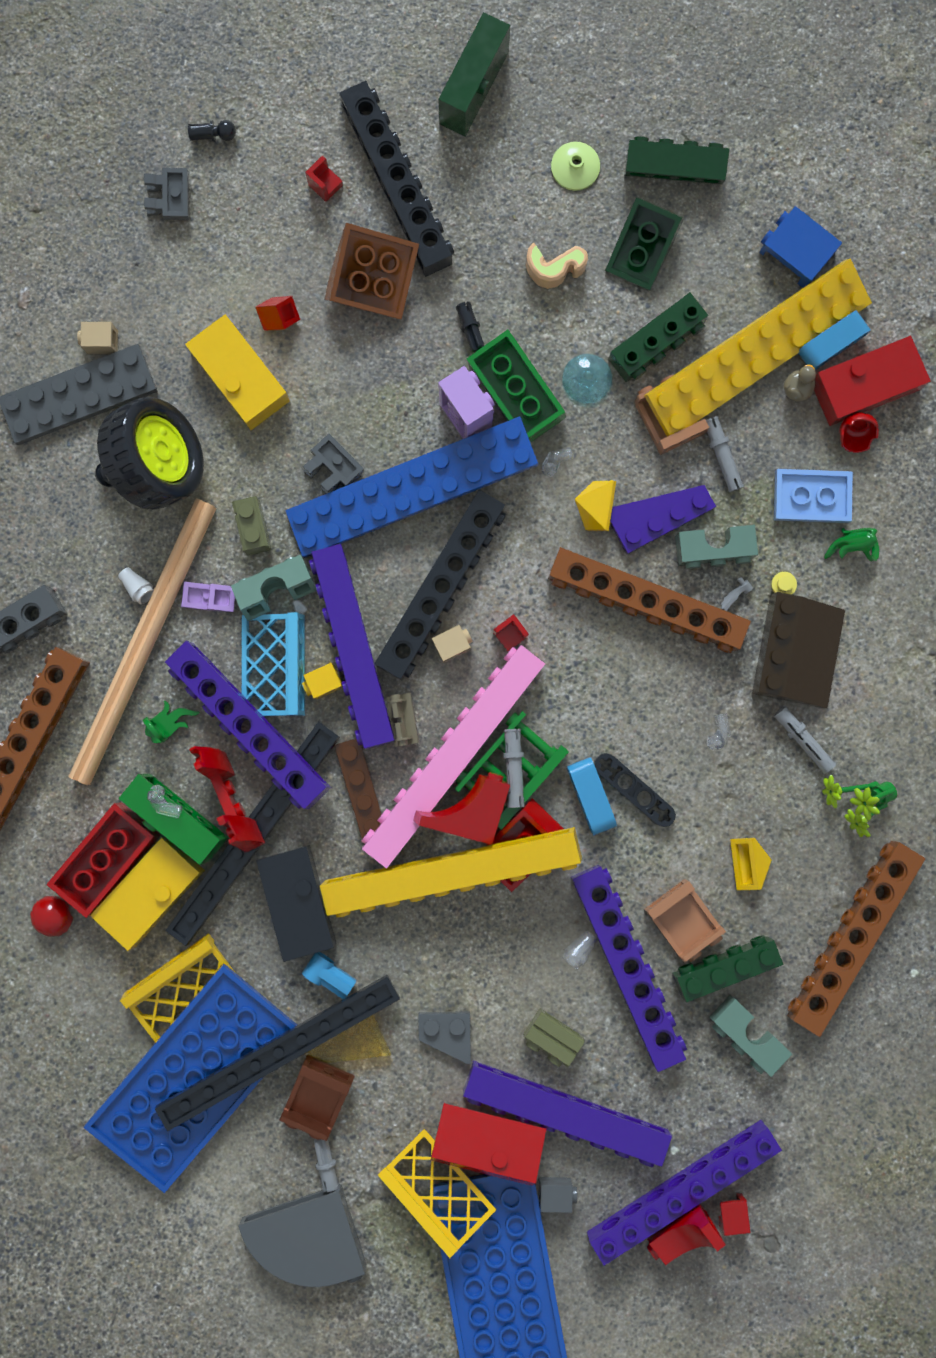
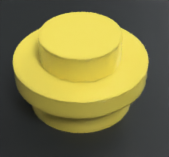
M780 572L773 577L771 588L774 593L781 592L792 595L797 588V581L791 573Z

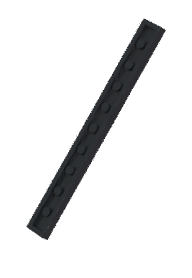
M318 721L297 752L316 771L340 736ZM300 774L295 776L293 780L295 788L299 789L304 783V779ZM274 783L249 816V818L256 821L264 841L292 804L289 800L291 795L285 789L280 790ZM228 844L165 931L184 946H188L260 846L245 852Z
M385 975L157 1104L155 1110L168 1132L400 1000V996L389 976Z

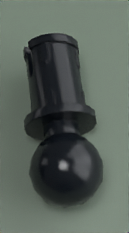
M212 120L210 123L188 124V135L190 141L212 139V142H215L216 136H219L222 140L229 141L235 137L236 128L229 120L221 121L218 126H215Z

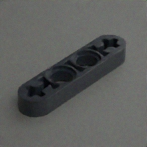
M608 753L600 754L596 757L594 765L597 773L652 822L661 827L673 824L676 814L672 806L617 758ZM609 758L611 760L609 765L614 770H617L618 766L622 769L615 774L613 780L609 778L612 775L609 770L601 771L600 767L602 764L599 762L601 759L607 760ZM623 774L629 775L632 779V784L627 789H622L618 785V778ZM642 791H647L651 795V801L646 806L640 805L637 801V796ZM656 800L660 802L656 807L662 811L666 809L669 811L667 813L668 821H659L660 815L655 810H652L651 814L647 811L655 805Z

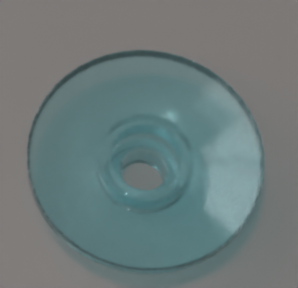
M582 354L568 362L563 371L562 382L565 391L572 399L580 403H594L601 400L608 393L612 384V373L608 364L602 358L593 354ZM589 372L593 378L585 379L583 374Z

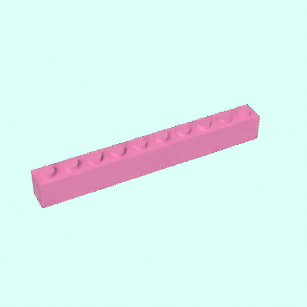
M522 645L517 649L512 647L503 658L507 662L501 669L496 667L488 677L491 683L486 689L481 687L472 698L476 702L470 710L465 707L459 714L457 720L460 722L453 730L450 727L441 738L444 743L438 750L435 747L425 758L428 763L424 769L421 770L418 767L409 779L413 782L407 790L402 788L393 799L396 805L391 811L386 808L377 821L381 823L375 832L370 829L361 840L364 843L362 850L385 868H388L419 828V825L413 821L416 810L422 812H431L545 665L544 662Z

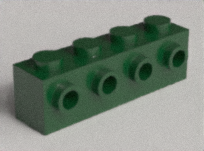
M636 136L634 140H629L624 176L721 185L726 180L730 149L723 148V144L709 143L708 147L698 146L699 143L696 141H684L683 144H673L674 140L659 139V142H651L648 137Z
M689 292L613 349L608 360L625 382L632 378L637 380L646 372L645 368L653 363L655 366L666 357L665 353L671 348L674 351L680 348L686 342L685 338L691 333L693 336L700 333L706 327L704 323L709 315L691 292Z
M761 935L752 938L750 943L743 946L740 944L731 946L726 949L725 953L708 955L702 958L701 962L694 965L689 963L680 966L678 971L672 974L681 997L687 1003L784 964L775 941L768 936Z

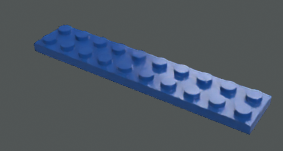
M519 416L285 511L303 558L312 556V551L342 544L539 466Z

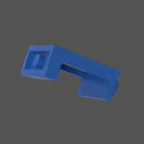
M795 206L790 213L785 211L776 222L778 227L774 232L769 230L760 242L763 246L759 253L761 255H764L766 251L801 278L797 284L804 288L813 281L838 250L842 242Z

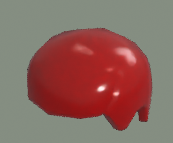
M861 412L854 413L845 418L839 428L841 446L847 452L852 453L869 450L872 441L878 438L879 426L877 420L872 415Z
M57 896L43 897L33 905L30 912L31 923L34 929L48 937H57L64 934L73 922L69 904Z

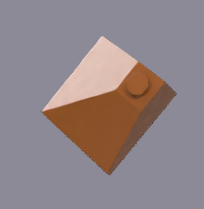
M346 223L330 272L324 300L402 320L419 244Z

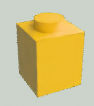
M333 663L303 675L306 681L302 685L307 696L312 695L316 700L343 688Z

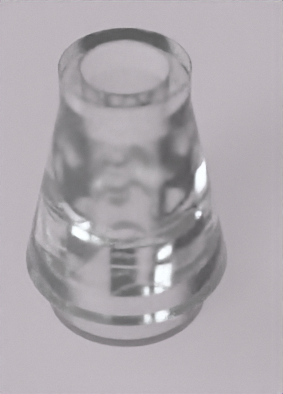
M586 930L583 935L564 949V954L561 957L570 966L578 970L580 966L584 967L598 939Z

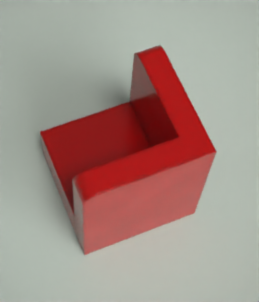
M321 156L305 172L308 185L325 202L343 186L342 180L328 168L327 159L324 156Z
M293 296L272 297L255 307L265 331L285 330L300 320Z
M514 614L493 629V634L507 652L529 636V633Z
M742 1193L736 1194L737 1200L720 1203L721 1216H718L719 1227L724 1236L751 1233L747 1200Z

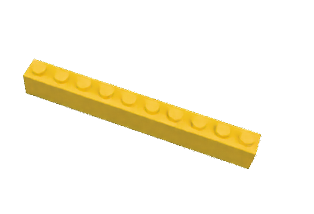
M575 827L388 866V868L384 867L327 879L320 885V890L327 916L335 914L339 918L351 914V911L360 909V912H368L374 910L375 906L385 904V907L396 906L402 900L409 899L410 902L421 901L425 899L426 895L435 894V897L450 894V890L470 891L475 888V885L485 883L487 887L501 883L500 880L510 878L511 881H518L526 878L527 874L536 873V876L547 875L552 872L551 869L562 868L563 871L571 870L581 863L582 855Z

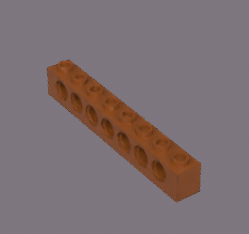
M561 547L548 577L552 581L551 584L555 587L575 589V594L589 599L590 596L599 599L600 604L613 608V605L623 608L622 612L634 617L637 614L647 617V622L657 626L663 623L670 626L669 630L674 633L684 635L686 632L694 635L693 639L703 644L712 642L718 645L717 649L726 653H732V651L741 649L751 622L738 615ZM572 569H579L583 573V579L579 581L573 580L570 576V571ZM594 579H604L607 584L606 589H597L594 586ZM619 587H626L629 590L630 597L628 599L619 597L617 593ZM643 596L652 598V608H645L642 605L641 599ZM666 605H672L676 608V617L672 618L666 614ZM690 614L699 616V627L690 624ZM715 623L723 626L724 633L722 636L714 633L713 625Z
M55 647L54 650L47 654L45 658L46 665L42 673H38L32 684L34 686L32 692L23 699L20 706L22 710L18 718L11 722L8 728L9 735L5 741L0 743V785L2 787L0 795V831L90 662L59 647ZM61 669L63 678L57 683L54 675ZM49 692L51 701L45 706L42 702V697L45 693ZM34 715H37L39 723L33 728L30 720ZM21 738H24L27 743L23 751L18 747V742ZM10 760L14 763V770L11 774L6 770V764Z
M890 841V843H886L879 854L881 856L877 865H873L869 869L866 876L868 880L854 895L853 900L855 902L850 909L843 913L840 922H842L840 927L828 938L827 949L824 954L821 953L816 958L814 971L811 976L808 975L801 984L802 991L797 998H793L788 1006L789 1013L787 1016L821 1037L926 859L900 842ZM895 863L897 873L891 877L889 867ZM882 885L884 895L878 899L875 892ZM869 907L871 917L864 921L862 913ZM853 930H857L858 938L855 942L851 943L849 935ZM840 952H844V962L837 965L836 956ZM831 974V984L824 987L823 978ZM813 997H818V1006L810 1009V1000Z

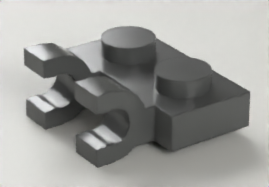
M162 168V175L144 173V184L147 185V192H157L162 189V199L144 198V208L147 209V216H156L162 213L164 220H189L188 168Z
M330 434L326 435L311 449V453L315 457L303 466L304 472L311 479L319 472L323 465L332 473L330 477L321 483V490L325 494L335 491L340 483L344 487L350 485L364 472V468Z

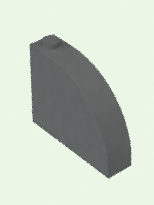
M339 1184V1188L332 1192H323L321 1190L244 1216L238 1225L243 1241L254 1259L269 1273L288 1283L306 1287H323L344 1281L352 1283L361 1279L362 1275H365L366 1260L342 1184Z

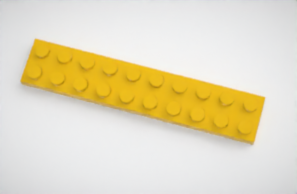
M844 260L645 394L644 396L666 436L668 437L695 424L800 352L799 349L853 311L857 310L860 312L872 302L852 260Z

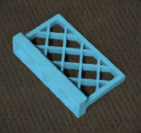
M298 612L261 615L250 620L259 621L264 627L255 637L249 632V621L242 615V694L248 701L256 694L264 702L258 709L263 716H305V690L302 685L305 682L303 676L305 675V615ZM277 620H285V631L278 636L270 627ZM267 631L276 639L268 649L258 641ZM279 643L285 648V656L280 661L271 654L272 650ZM256 644L264 653L254 662L249 657V650ZM267 656L276 664L268 674L258 666ZM279 668L286 674V680L280 687L271 679ZM255 669L264 677L256 687L249 682V675ZM268 681L276 691L266 700L259 692V689ZM279 693L286 699V710H276L270 704ZM266 707H268L271 711H263V710H264Z

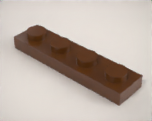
M355 738L334 746L363 839L370 829L375 832L381 823L377 820L382 812L362 745H358Z

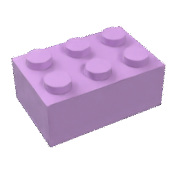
M465 365L438 382L439 404L462 439L492 428L493 406L495 405L491 396L487 392L483 394L479 388L480 381L473 371L469 372Z

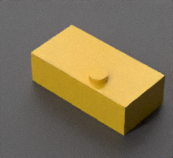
M226 314L185 344L192 356L250 431L290 402L286 391Z
M162 837L90 916L129 951L143 940L205 870L170 840Z

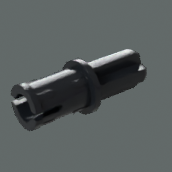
M462 302L456 306L462 324L461 331L466 335L470 350L475 353L485 346L479 331L480 323L476 321L471 302Z

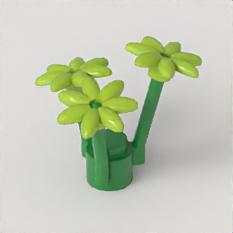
M830 775L828 779H823L825 789L822 790V793L827 795L826 804L832 805L833 808H837V800H841L842 793H855L857 798H851L850 802L859 806L856 808L855 814L851 809H848V814H845L844 817L851 823L850 829H856L859 837L864 835L866 837L871 836L867 830L870 827L867 824L873 815L880 814V810L888 807V803L897 798L895 786L888 781L881 784L874 781L869 784L840 787L839 783L834 784L833 775Z

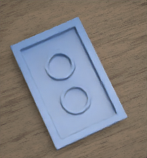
M796 469L775 470L774 521L852 522L853 472Z

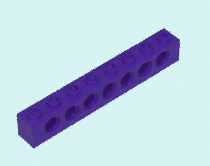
M186 640L165 661L170 667L168 670L169 674L177 681L182 680L187 685L185 688L187 693L194 699L199 698L204 703L202 706L204 711L211 717L216 716L221 721L219 726L228 735L233 734L239 740L236 743L239 748L246 754L250 752L256 758L254 763L263 772L267 770L273 776L271 781L280 790L285 789L291 795L289 800L298 809L301 807L303 809L312 808L332 788L194 643ZM198 666L199 674L196 678L192 679L190 676L191 669ZM215 684L216 692L213 696L209 697L207 689L210 685ZM228 702H232L233 711L231 714L226 715L224 707ZM245 720H249L251 723V728L247 733H243L241 729L242 723ZM266 738L268 740V748L261 752L258 746L261 739ZM280 756H283L286 760V765L282 770H278L276 767V760ZM298 774L304 779V783L299 789L295 788L293 780Z
M596 865L571 876L657 1072H660L686 1060L683 1053L687 1050L681 1035L677 1037L673 1030V1027L676 1026L675 1020L671 1012L666 1013L662 1003L666 1002L661 989L659 987L655 989L651 979L655 978L649 963L644 965L641 955L644 954L643 948L638 939L634 941L630 931H633L634 928L629 917H623L620 911L623 903L618 893H613L609 886L613 881L607 868L602 870L600 865ZM596 888H603L605 891V896L600 901L592 899V892ZM609 911L614 912L615 921L610 925L604 924L602 921L603 915ZM620 935L626 938L625 945L622 948H615L613 946L614 938ZM628 960L636 961V968L632 972L624 971V964ZM638 984H645L647 986L646 993L642 996L634 994V989ZM649 1008H656L657 1016L652 1020L646 1019V1011ZM659 1033H668L666 1042L662 1044L656 1043V1036Z
M759 1120L588 1230L589 1242L605 1266L781 1152L782 1149L762 1120Z

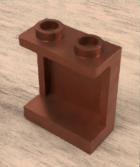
M307 1055L279 1120L284 1122L289 1128L299 1129L308 1133L314 1139L327 1141L355 1076Z

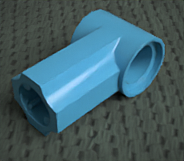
M321 952L314 953L302 971V975L318 986H324L342 999L346 998L357 981L338 968L331 958Z

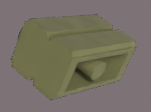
M253 496L233 501L232 506L236 514L235 519L243 552L248 556L272 550L261 501L258 497Z
M541 1008L537 1011L523 1034L524 1039L527 1040L525 1044L535 1052H539L540 1049L549 1054L547 1059L558 1067L561 1064L569 1067L585 1042L582 1035Z

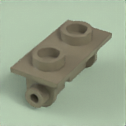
M411 693L386 697L390 723L395 738L394 747L419 743Z

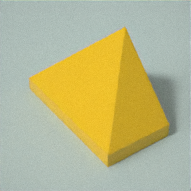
M593 481L575 498L585 530L609 531L616 481Z
M755 838L730 839L736 889H762L772 861Z

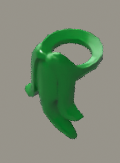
M842 528L841 532L844 536L835 540L824 555V559H827L840 549L839 555L843 559L849 552L863 551L869 561H877L879 557V544L876 533L878 531L875 528H860L849 531Z
M164 701V709L154 718L145 717L143 719L146 725L145 735L151 737L152 743H164L180 727L189 728L185 722L175 723L181 716H196L200 712L178 708L168 714L170 704Z

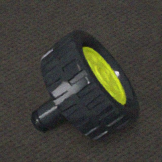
M144 397L119 407L103 420L97 438L100 464L97 465L95 470L96 480L101 485L113 487L125 500L135 506L152 510L175 504L192 495L198 488L204 471L202 448L192 425L176 407L158 398Z

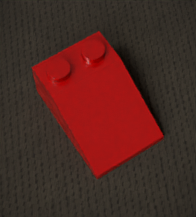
M531 798L525 804V807H522L503 829L495 835L492 844L554 832L564 828ZM508 878L500 880V882L513 892L526 878L518 881H511Z

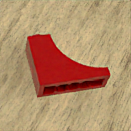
M489 772L488 776L479 774L472 790L459 803L436 812L416 810L413 821L422 827L492 845L510 784L503 781V776Z
M699 1204L647 1238L649 1245L646 1247L655 1260L660 1258L666 1266L675 1258L690 1250L707 1246L716 1249L718 1252L726 1244L709 1214Z

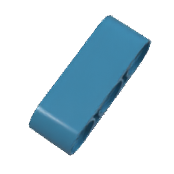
M855 310L802 346L798 354L806 365H812L816 370L861 340L871 329L858 311Z
M591 757L566 766L592 835L594 836L617 827L614 814Z

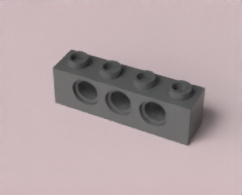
M42 585L0 611V654L14 651L18 648L17 644L25 639L31 640L40 634L39 630L46 626L52 627L62 621L61 617L66 615L67 612L51 587ZM38 608L39 617L32 621L31 613L34 609ZM13 622H16L17 630L11 634L9 627Z

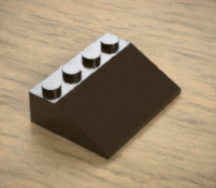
M781 592L772 594L769 599L752 694L827 709L845 610L801 596Z

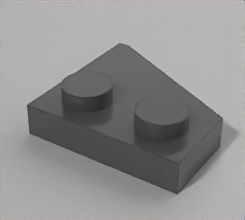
M470 1011L418 1013L419 1041L466 1064H471Z

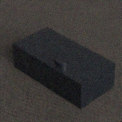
M310 845L256 860L283 962L334 948L337 943L330 917L326 914L320 890L321 884Z

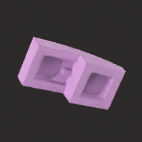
M183 582L181 608L234 612L235 596L231 586Z

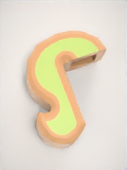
M533 242L528 248L526 269L530 278L538 286L547 289L555 288L563 283L568 272L572 273L573 278H578L585 272L588 254L583 248L574 246L546 263L543 255Z

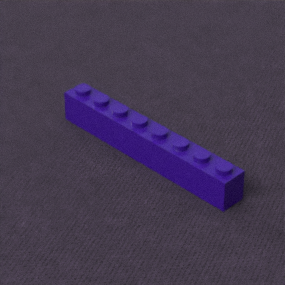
M341 544L312 551L313 559L309 560L313 575L318 574L320 583L316 584L319 599L324 598L326 608H322L325 622L331 623L333 631L329 632L332 647L337 646L339 656L335 657L339 672L343 671L346 680L342 681V687L345 696L350 695L352 705L348 706L352 721L357 720L359 730L355 731L358 745H363L364 749L367 750L395 742L344 549Z
M474 1060L463 1089V1097H466L467 1101L477 1106H481L482 1103L489 1105L491 1110L496 1113L505 1115L508 1112L514 1114L516 1119L524 1123L537 1122L541 1124V1128H545L547 1131L555 1132V1130L565 1132L566 1137L575 1141H580V1138L590 1141L589 1144L601 1150H604L605 1147L613 1149L616 1155L623 1158L633 1156L638 1158L640 1163L649 1167H654V1164L663 1166L672 1139V1135L666 1128Z

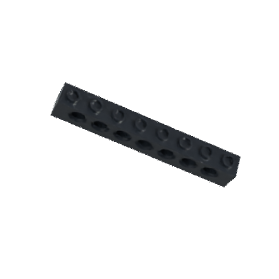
M365 80L339 92L341 106L407 240L419 244L416 259L425 277L452 265V255L454 254L452 244L449 240L445 241L442 236L444 232L442 224L438 218L434 219L431 213L433 211L432 204L427 196L423 197L420 191L422 185L417 174L412 175L409 169L412 167L410 159L406 153L402 154L399 148L401 146L396 131L391 132L388 126L390 125V120L385 109L381 111L378 106L380 100L374 88L370 89ZM365 111L371 112L369 115H362L361 113ZM377 132L382 134L379 137L371 136L372 134ZM385 154L393 155L390 159L382 158ZM397 175L404 177L400 181L393 180V177ZM406 197H412L415 199L410 203L403 201ZM419 218L425 220V222L420 225L414 223V221ZM428 240H433L436 242V244L431 247L426 246L424 243Z
M478 490L374 663L376 666L401 681L404 677L409 678L416 667L413 664L417 655L422 657L429 645L426 642L430 633L435 635L442 624L439 618L443 612L448 613L455 602L452 599L456 590L461 592L468 580L465 575L469 568L474 570L481 558L478 556V553L482 547L487 548L494 537L491 532L495 525L500 527L507 515L504 513L505 504ZM478 517H484L488 520V525L484 528H479L474 524V521ZM466 538H471L475 541L476 545L474 548L467 550L462 547L461 542ZM457 559L462 562L463 567L459 571H452L448 567L449 562ZM440 581H446L450 588L447 592L440 593L435 589L436 584ZM428 602L434 603L437 606L436 612L431 615L425 614L422 611L424 604ZM414 624H420L423 626L424 631L422 635L415 637L409 633L410 627ZM402 645H406L411 649L410 655L404 659L399 658L396 654L397 649Z

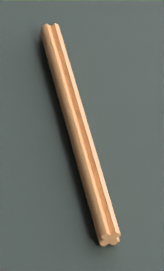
M195 499L72 767L69 778L85 785L91 784L217 509L215 506L200 499Z

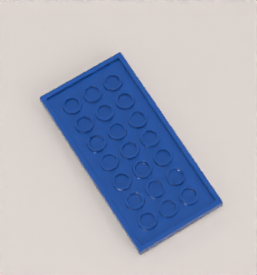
M223 964L87 1121L83 1128L165 1193L263 1078L168 1132L155 1110L156 1105L292 1029L297 1024L228 966Z
M486 1174L468 1177L497 1210L451 1258L440 1248L459 1357L567 1358L536 1185L530 1186ZM452 1180V1197H467V1184L463 1180ZM449 1181L435 1183L433 1196L449 1197ZM471 1190L470 1197H477L476 1194ZM433 1200V1210L437 1216L448 1217V1200ZM452 1200L451 1217H467V1200ZM470 1201V1217L481 1218L489 1210L482 1201ZM441 1220L448 1228V1220ZM451 1220V1233L459 1241L466 1234L467 1221ZM470 1221V1229L477 1221Z

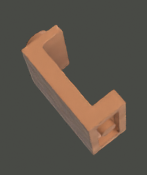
M673 375L664 378L660 383H663ZM650 385L638 392L639 395L636 397L634 404L660 455L690 442L708 431L709 426L706 420L700 419L695 424L667 437L644 396L654 388Z
M686 879L679 882L644 908V910L683 962L688 960L692 962L701 956V950L706 946L712 947L723 939L721 935L726 931L719 925L694 891L695 888Z

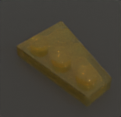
M373 1014L305 1053V1057L309 1055L325 1063L391 1056V1051Z

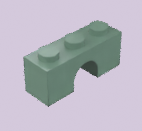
M755 525L729 527L725 531V545L723 548L711 547L705 539L704 530L683 531L675 536L678 566L685 565L686 569L700 568L701 564L710 563L711 567L724 566L726 561H736V564L751 563V559L758 555Z
M301 554L290 557L273 567L265 568L260 573L249 578H243L238 583L231 585L238 606L247 621L271 611L268 598L277 589H287L294 600L317 590Z
M731 995L710 1015V1018L715 1022L712 1028L723 1038L728 1035L734 1041L731 1046L741 1056L747 1053L753 1059L750 1064L760 1074L765 1071L772 1077L792 1055L769 1031L757 1040L747 1039L746 1027L754 1016Z

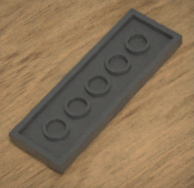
M135 344L0 396V406L14 443L21 445L158 391L139 344Z

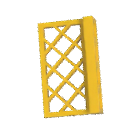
M209 933L124 992L120 1000L126 1009L129 1008L155 1043L160 1038L154 1029L155 1021L169 1022L171 1025L176 1019V1007H187L190 1003L178 1000L180 988L195 990V997L198 990L204 987L199 985L201 973L215 974L223 964L234 971L215 946V941ZM211 953L219 961L217 970L202 968L203 959ZM198 962H200V963H199V967H195V966H194L195 964H197ZM185 971L198 972L196 985L181 983L182 974ZM164 986L176 987L175 999L159 998L161 988ZM143 1001L155 1002L153 1015L142 1013L137 1005ZM158 1003L173 1005L172 1017L156 1015Z
M423 1129L378 1176L446 1255L451 1258L497 1209L459 1167L449 1165V1177L434 1176V1161H431V1176H415L416 1159H431V1157L416 1156V1145L425 1137L431 1144L432 1155L435 1142L432 1136ZM413 1149V1156H406ZM402 1159H413L412 1176H402L395 1169V1166ZM452 1169H453L460 1177H452ZM405 1179H412V1187ZM415 1179L430 1180V1196H419L416 1193ZM434 1180H449V1197L433 1196ZM452 1180H463L467 1184V1197H452ZM472 1190L477 1197H470V1191ZM423 1199L430 1200V1207L423 1201ZM433 1200H448V1217H440L433 1212ZM452 1200H467V1217H451ZM470 1201H482L489 1210L481 1218L470 1217ZM441 1220H448V1228ZM451 1220L467 1221L466 1234L459 1241L451 1233ZM470 1221H477L470 1229Z

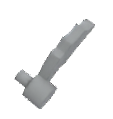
M742 577L737 579L740 583L739 587L724 597V601L721 603L722 610L727 611L742 592L747 594L753 589L748 580H743Z

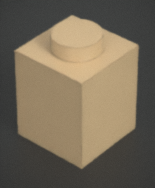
M81 322V331L77 333V340L79 346L87 354H111L118 351V330L112 322Z
M460 625L432 638L443 663L471 650L469 644L473 642L467 629L462 630Z

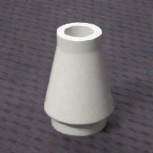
M131 568L123 569L119 573L118 578L122 581L132 600L139 604L148 602L154 591L153 585L133 572Z

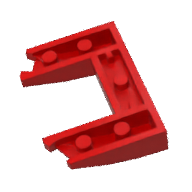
M194 746L190 748L191 754L197 757L195 758L196 762L193 763L195 770L211 780L225 815L216 819L220 826L227 827L226 833L230 838L228 840L229 844L245 852L265 844L256 821L245 817L246 813L240 802L236 803L233 796L236 793L233 783L230 779L226 780L235 775L226 752L212 747Z

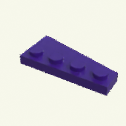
M705 485L612 507L610 525L625 553L629 554L715 509L716 505Z

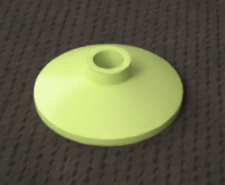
M566 143L553 155L551 162L552 175L560 186L568 190L578 191L586 189L596 181L599 175V157L595 150L585 143ZM579 160L581 163L579 165H575L572 161Z

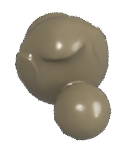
M806 365L800 370L792 372L786 378L784 391L790 400L801 402L808 400L812 396L815 388V368L812 365Z

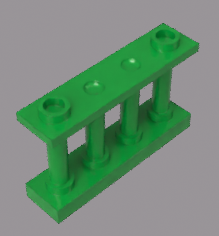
M522 711L519 715L514 713L505 723L508 726L507 729H521L520 734L541 751L546 759V762L541 767H538L537 765L533 766L527 759L522 757V770L528 774L527 777L530 779L523 787L525 803L569 751L562 745L558 748L550 747L521 721L526 716ZM504 733L469 773L464 770L455 780L458 784L455 789L458 792L463 787L469 791L472 790L475 782L471 777L480 767L487 773L491 772L503 776V781L507 783V776L488 760L497 748L505 753ZM504 805L498 827L502 830L521 807L508 808V805Z

